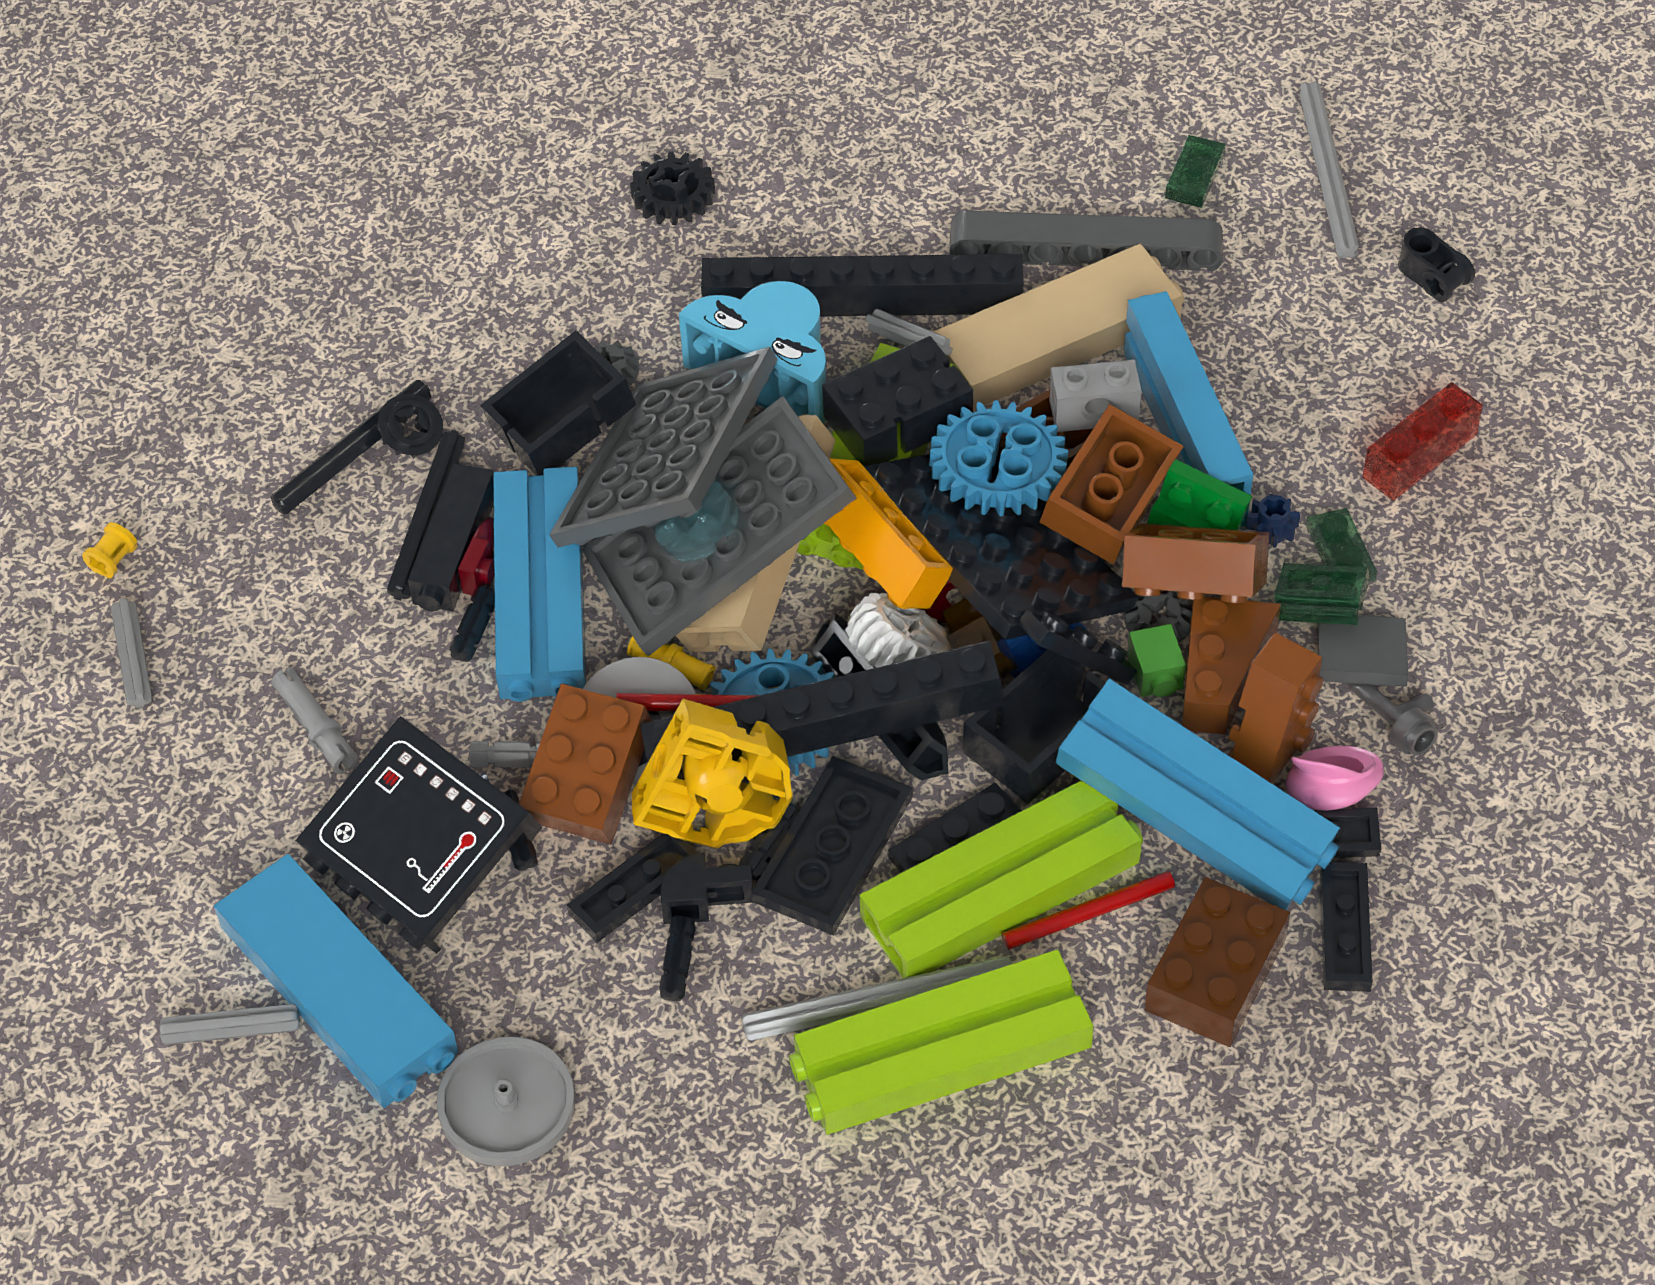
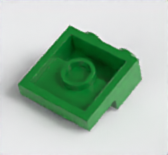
M1175 459L1168 469L1159 498L1151 509L1147 524L1240 530L1252 496Z

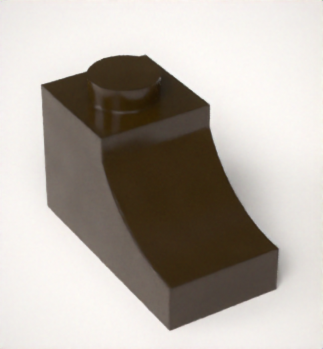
M966 598L942 611L950 631V635L946 636L952 650L990 641L999 677L1018 668L1006 640Z

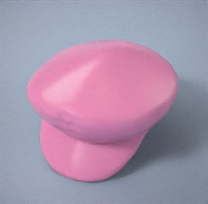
M1353 746L1323 747L1308 751L1300 757H1291L1294 765L1287 775L1286 788L1291 797L1310 809L1323 811L1337 810L1351 806L1367 796L1382 780L1384 767L1381 759L1366 749Z

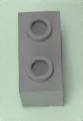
M1135 359L1051 367L1050 405L1054 425L1058 426L1057 432L1093 429L1109 404L1139 420L1141 387Z

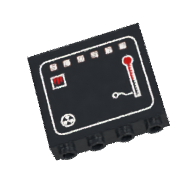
M399 716L295 841L307 851V854L302 859L318 873L324 876L328 870L339 877L334 884L355 901L361 894L370 901L366 910L387 926L393 919L403 927L398 935L416 950L420 951L425 944L437 954L442 949L433 940L520 835L532 841L542 827L530 812L403 717Z

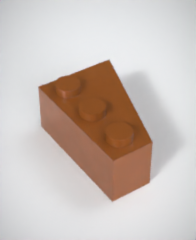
M1215 597L1193 600L1182 716L1183 727L1194 732L1226 734L1239 709L1238 705L1253 660L1274 633H1277L1281 604L1257 601L1229 603Z
M1275 632L1251 664L1238 705L1246 710L1241 727L1234 725L1231 728L1228 738L1236 742V744L1228 753V756L1271 784L1296 750L1303 753L1313 739L1315 729L1311 728V723L1319 709V704L1315 702V699L1324 681V678L1319 676L1322 663L1321 656Z

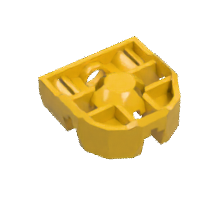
M682 699L632 791L634 825L715 849L720 848L724 844L749 841L766 829H774L792 800L790 769L784 740L768 723L757 720L748 735L746 729L737 726L733 713ZM734 748L742 751L743 757L740 756L738 761L732 760L731 752ZM681 766L683 767L685 780L677 778ZM744 776L749 780L748 784L741 782ZM772 795L779 796V801L774 800ZM700 808L706 810L705 828L700 827L698 831L693 830L692 822Z

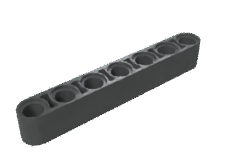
M961 211L955 214L951 220L949 254H1022L1023 264L1042 265V262H1049V265L1082 266V264L1091 265L1141 243L1150 256H1155L1159 260L1161 266L1168 267L1167 270L1201 271V268H1207V271H1214L1223 262V230L1218 222L1209 219Z

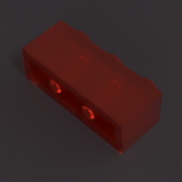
M1453 382L1449 383L1367 448L1362 478L1389 499L1395 501L1477 435L1483 404Z

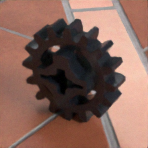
M671 151L666 159H662L656 154L653 155L654 163L650 164L642 161L641 171H633V182L630 183L631 198L634 200V208L636 210L642 209L645 219L655 215L657 224H661L665 218L671 219L672 225H677L678 218H684L687 222H692V214L694 212L703 216L705 214V205L713 204L715 181L712 178L711 168L703 167V160L701 158L691 162L689 160V153L685 152L681 158H675L674 152Z

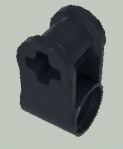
M1419 227L1407 231L1404 235L1398 268L1406 277L1422 287L1427 294L1442 303L1451 298L1453 290L1461 284H1469L1475 278V269L1471 261L1464 254L1456 251L1440 239L1433 231Z

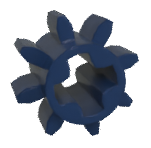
M1269 494L1260 502L1257 500L1252 501L1251 513L1247 514L1246 529L1256 530L1257 532H1269V544L1276 548L1278 543L1285 539L1291 542L1294 540L1295 528L1299 527L1300 512L1291 511V499Z

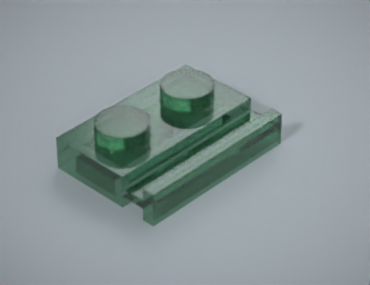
M1283 563L1274 594V603L1281 604L1279 621L1357 625L1359 621L1358 613L1359 610H1362L1370 581L1368 567Z

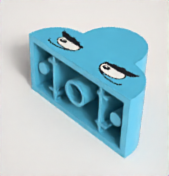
M768 282L753 288L741 300L726 295L706 296L691 302L679 313L684 367L691 370L771 347L778 360L769 375L768 382L762 388L756 404L768 408L783 396L798 416L804 414L817 415L822 423H825L822 384L826 383L827 379L826 357L821 346L820 307L816 297L808 289L792 282Z

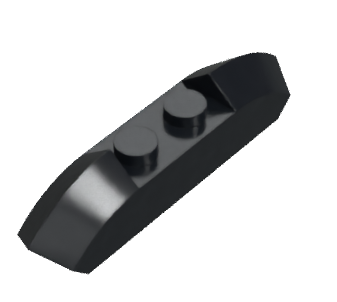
M836 613L823 622L810 645L812 656L817 662L821 661L823 663V669L826 673L833 672L835 678L876 668L874 665H869L868 660L864 656L858 655L857 648L851 645L849 636L845 631L848 622ZM937 722L878 735L905 770L919 780L949 774L947 743Z

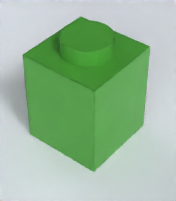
M1167 624L1129 632L1127 658L1129 663L1137 670L1134 678L1140 696L1155 695L1157 697H1165L1173 694L1176 690L1183 689L1186 664L1172 625Z

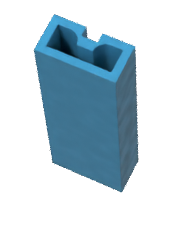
M1167 291L1128 300L1126 323L1130 332L1125 333L1124 354L1127 360L1135 359L1141 391L1160 433L1183 445L1178 458L1179 461L1251 495L1253 472ZM1248 507V509H1247V512H1246V515H1245V517H1244V520H1243V522H1242L1241 527H1242V526H1246L1247 514H1248V511H1249V507Z
M577 466L544 469V475L528 476L527 470L494 472L496 680L500 699L524 702L532 697H556L561 684L583 689L586 685L582 545L575 543L558 548L549 535L579 485Z
M1108 679L1090 704L1087 713L1081 721L1077 722L1059 747L1056 759L1057 765L1261 899L1286 911L1293 901L1299 905L1303 903L1315 884L1309 878L1317 865L1325 870L1340 847L1333 843L1340 829L1338 826L1111 679Z
M286 854L213 905L222 930L289 1004L296 1005L299 1015L383 1109L393 1101L400 1102L408 1098L416 1089L417 1082L415 1080L426 1072L428 1075L431 1073H441L451 1065L455 1055L459 1053L454 1031L289 854Z

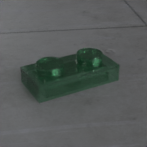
M1188 135L1167 183L1165 199L1202 208L1225 156L1226 144Z
M1347 508L1307 517L1306 527L1336 590L1376 580V567Z

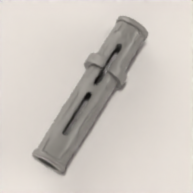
M286 668V673L291 678L290 680L283 670L278 671L272 678L271 684L307 731L310 745L315 750L322 752L335 773L344 774V769L340 762H342L348 772L357 765L359 756L342 736L340 724L335 719L328 717L294 668Z

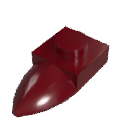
M493 517L485 519L478 527L458 568L463 594L473 595L477 587L484 586L485 583L490 584L495 577V561L492 559L494 549Z

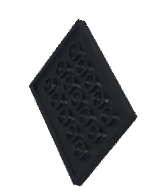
M930 454L864 466L894 504L953 568L948 580L1005 640L1028 635L1020 627L1021 622L1019 620L1026 609L1042 616L1046 612H1051L1068 625L1134 609L1139 596L1131 588L1122 587V577L1117 575L1096 554L1040 523L1046 501L1038 498L1037 509L1035 510L1026 504H1022L1021 514L1019 515L1011 507H1005L1003 516L998 515L996 507H990L988 512L983 515L981 514V505L975 504L966 510L965 498L962 497L952 502L950 500L951 489L947 491L939 490V479L932 478V466H929ZM998 458L994 467H992V477L989 483L996 481L1000 461Z

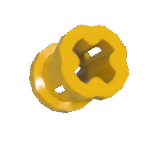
M110 522L104 527V535L93 548H87L83 552V561L92 571L110 579L117 573L116 566L125 555L133 553L137 549V539L128 529L117 523Z

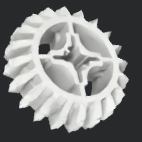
M870 593L868 597L865 596L850 614L851 618L845 630L851 645L857 648L858 655L864 656L868 660V664L874 665L876 668L952 650L946 638L949 632L937 623V619L928 616L925 610H919L918 608L901 609L895 606L888 599L887 593Z

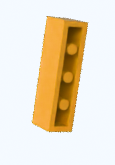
M829 458L857 498L824 524L829 526L840 538L839 543L841 546L853 553L861 562L864 572L876 580L888 593L887 597L892 604L901 609H930L948 581L953 568L901 512L879 483L858 460Z

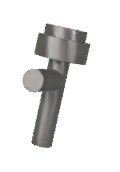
M1352 683L1351 691L1393 726L1390 732V740L1403 753L1418 756L1427 752L1437 739L1438 730L1435 727L1434 720L1425 713L1434 707L1433 699L1429 694L1424 693L1396 706L1372 685Z

